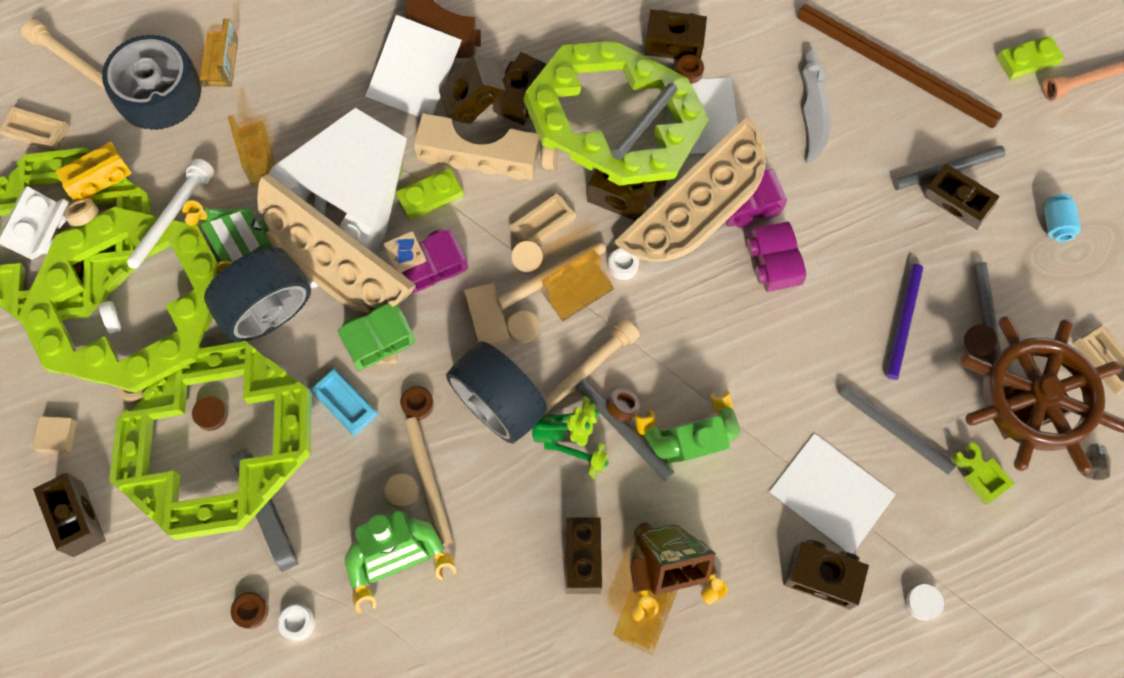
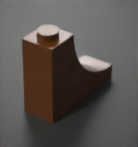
M407 0L406 19L461 39L462 41L455 58H470L473 54L476 55V47H481L482 32L481 29H476L475 17L462 16L447 11L433 0Z

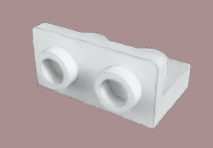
M26 186L20 193L0 232V244L31 260L42 254L47 255L54 240L52 236L56 227L58 229L61 228L66 221L63 213L69 201L62 198L55 202Z

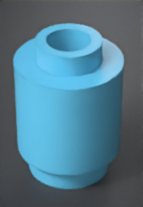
M1058 194L1049 197L1043 209L1048 236L1059 242L1074 239L1081 231L1076 202L1072 200V196L1069 194Z

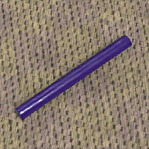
M920 264L911 265L886 372L888 379H899L924 269Z

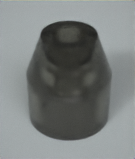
M1090 444L1085 454L1092 465V470L1088 474L1082 475L1092 480L1109 478L1111 458L1107 448L1101 444Z

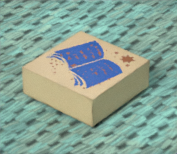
M413 231L384 243L393 266L399 273L426 262Z

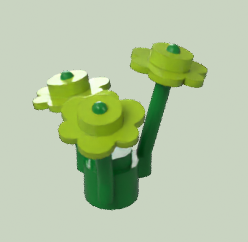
M587 396L583 397L582 409L581 407H575L573 413L549 414L548 417H542L532 428L533 440L536 443H544L545 450H556L591 462L589 470L591 479H596L598 473H603L609 464V454L606 453L607 445L604 443H599L593 455L557 443V441L563 440L565 430H570L572 442H577L579 446L587 444L588 436L593 433V424L598 423L599 415L596 405L590 404Z

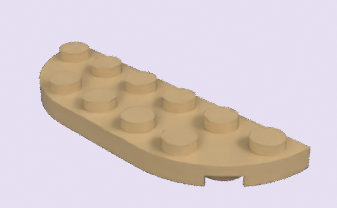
M746 116L614 241L616 247L636 256L640 260L660 262L682 257L695 250L754 194L764 175L766 163L764 143L753 121Z
M270 174L261 177L257 200L259 214H264L269 229L266 235L273 247L285 250L296 262L303 274L342 304L361 312L370 313L374 307L382 303L390 304L393 307L410 295L416 286L413 282Z

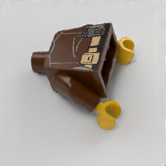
M644 522L636 527L634 531L635 544L630 550L629 555L633 591L638 593L639 601L631 610L632 616L636 621H640L643 618V608L647 610L649 620L658 612L659 605L653 597L649 596L648 591H651L654 595H659L707 583L701 590L702 599L707 604H712L716 600L719 601L727 594V584L715 577V573H717L714 564L716 553L706 543L696 539L678 525L653 528L649 523Z

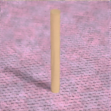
M599 241L496 299L498 306L503 310L606 252L604 244Z
M415 417L409 418L404 423L434 527L443 546H448L453 543L418 420Z

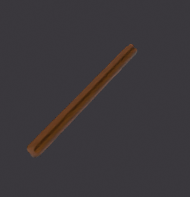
M804 4L800 8L797 15L799 20L984 125L994 128L1001 120V112L809 4Z

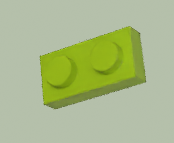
M1051 35L1001 50L997 56L1009 80L1060 65L1065 58Z
M450 167L395 192L409 221L464 197L463 190Z

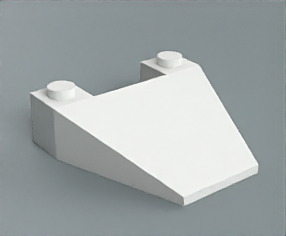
M354 108L273 166L269 174L305 202L312 191L346 212L347 214L339 227L375 254L387 231L407 138Z

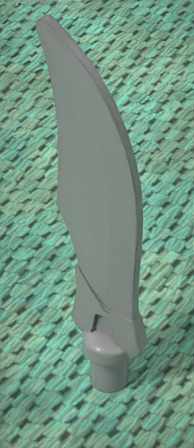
M816 51L805 53L806 66L802 71L807 93L803 113L808 134V153L806 163L808 164L815 160L825 148L829 138L831 123L824 84L826 71L818 62Z

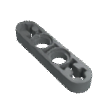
M248 448L231 455L238 476L240 460L254 458ZM271 498L255 516L281 572H284L298 565L299 561Z

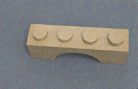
M422 113L414 147L417 159L427 164L440 163L451 165L456 169L468 168L479 170L488 175L496 173L510 176L516 180H533L540 151V139L537 133L510 129L504 137L496 142L484 145L473 144L457 134L453 127L452 118Z

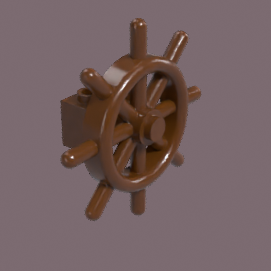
M1004 316L1000 318L999 326L1010 346L997 355L991 363L969 354H964L960 358L962 366L985 375L983 395L986 407L968 413L965 417L966 423L970 426H975L993 419L1004 440L1011 438L1020 444L1014 460V467L1019 471H1024L1028 468L1034 449L1041 451L1066 449L1077 470L1082 474H1088L1092 470V465L1079 442L1088 437L1099 424L1124 433V419L1104 411L1105 391L1102 379L1118 374L1122 369L1121 364L1117 361H1111L1094 367L1081 352L1068 345L1073 328V323L1068 319H1063L1059 322L1054 339L1044 337L1022 339L1010 317ZM1032 356L1048 358L1043 374H1041ZM1018 359L1027 378L1006 369L1012 361ZM1060 366L1065 367L1073 376L1060 380L1057 376ZM1080 388L1083 402L1069 397L1066 392ZM1071 412L1081 416L1073 429L1065 417ZM1052 423L1057 433L1040 431V428Z

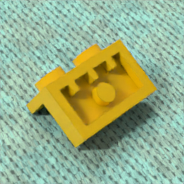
M111 141L55 171L63 183L64 190L74 202L85 198L90 199L99 191L112 184L119 183L123 178L132 174Z

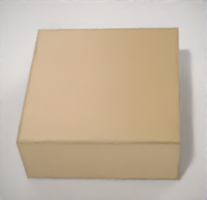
M39 417L32 449L37 452L71 453L77 421L73 418Z

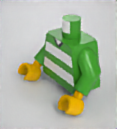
M193 200L185 202L182 212L188 213L185 222L193 226L199 222V219L202 220L203 224L201 226L221 260L216 268V276L229 264L244 255L256 250L272 247L266 235L269 229L265 219L258 223L249 208L243 210L203 208L199 202Z
M725 389L726 395L723 397H715L714 393H711L714 412L718 414L717 416L660 431L656 427L655 413L648 410L646 418L640 417L638 414L635 415L637 433L645 435L655 454L662 459H666L667 463L687 461L730 449L729 442L739 437L740 426L733 410L730 391Z
M396 511L387 516L376 515L367 524L359 526L355 530L356 541L350 545L344 558L350 585L352 588H355L352 600L358 613H361L359 604L365 599L370 600L373 609L376 607L374 595L365 584L374 583L431 559L432 556H434L435 574L438 579L444 580L441 570L444 566L451 567L453 573L456 574L454 558L449 553H443L444 546L432 524L416 518L410 519L403 511Z

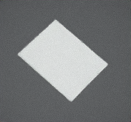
M396 15L365 97L420 118L422 113L433 115L440 98L439 89L447 80L462 40Z
M732 78L700 79L698 82L691 84L709 118V122L690 154L708 153L738 125ZM666 105L668 124H673L675 121Z
M815 433L770 490V493L843 550L852 554L896 495Z

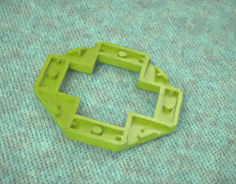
M617 41L562 45L526 90L524 96V103L543 146L552 151L558 148L570 154V160L591 171L593 168H596L608 174V180L619 186L642 183L644 181L653 182L675 179L709 122V118L687 77ZM623 70L632 90L659 88L660 92H662L669 83L675 84L678 89L666 104L675 123L656 125L653 133L660 149L627 152L621 160H617L612 156L602 131L573 134L558 97L580 94L582 86L576 73Z
M86 147L25 154L16 162L18 167L6 178L3 175L0 177V216L10 215L20 193L26 186L62 183L55 171L92 151ZM126 177L119 183L108 186L90 198L95 205L116 203L118 208L152 215L151 197L139 186L137 187L131 183ZM130 237L116 243V252L94 254L84 259V280L82 284L84 291L55 305L62 320L89 317L99 307V304L103 303L137 269L130 268L127 264V259L135 250ZM21 263L0 265V307L22 324L19 313L30 290H25L26 268Z
M113 207L98 214L93 220L84 225L72 227L55 235L19 313V318L42 367L50 373L65 374L77 377L79 380L100 385L106 384L136 393L195 362L201 349L199 344L205 331H208L213 318L206 306L204 295L206 288H208V285L216 276L215 272L218 261L199 227L173 220L145 258L147 259L172 246L195 289L165 305L178 331L119 361L111 342L105 336L76 350L55 305L84 291L82 283L73 267L74 264L129 237L136 248L158 217Z
M246 341L201 348L195 362L150 385L141 394L144 398L130 412L126 409L116 419L109 481L174 540L243 530L311 455L312 393L307 387L293 379L269 358L263 356ZM244 376L243 399L247 404L275 400L273 455L240 460L238 492L178 502L180 475L177 472L168 471L149 474L154 420L185 415L188 385Z

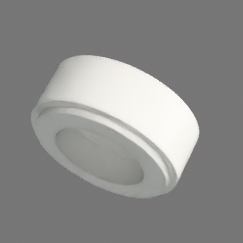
M621 248L615 249L610 254L608 270L613 277L627 280L632 278L638 271L639 258L627 253Z
M113 301L100 303L99 310L108 333L112 334L121 331L122 323Z
M922 584L908 592L906 607L914 618L921 621H929L937 618L942 613L944 599L938 589L928 584Z
M302 604L287 606L278 617L277 625L279 632L285 638L292 641H300L307 638L315 627L313 612Z

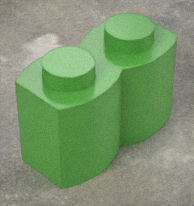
M387 303L379 304L373 308L372 313L368 316L350 318L337 330L357 371L368 368L385 357L396 354L416 342L414 333L398 304L393 307Z

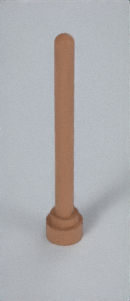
M1124 61L1068 78L1061 75L1048 77L1042 83V92L1045 98L1050 101L1062 98L1071 88L1123 73Z

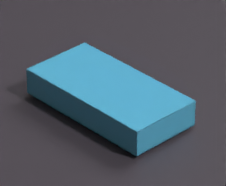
M335 368L310 388L313 395L353 437L378 416L377 411Z

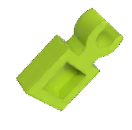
M974 442L965 447L970 453L971 459L965 458L960 451L952 456L957 466L970 472L963 479L985 505L991 503L1015 485L993 457L986 462L982 459V451Z

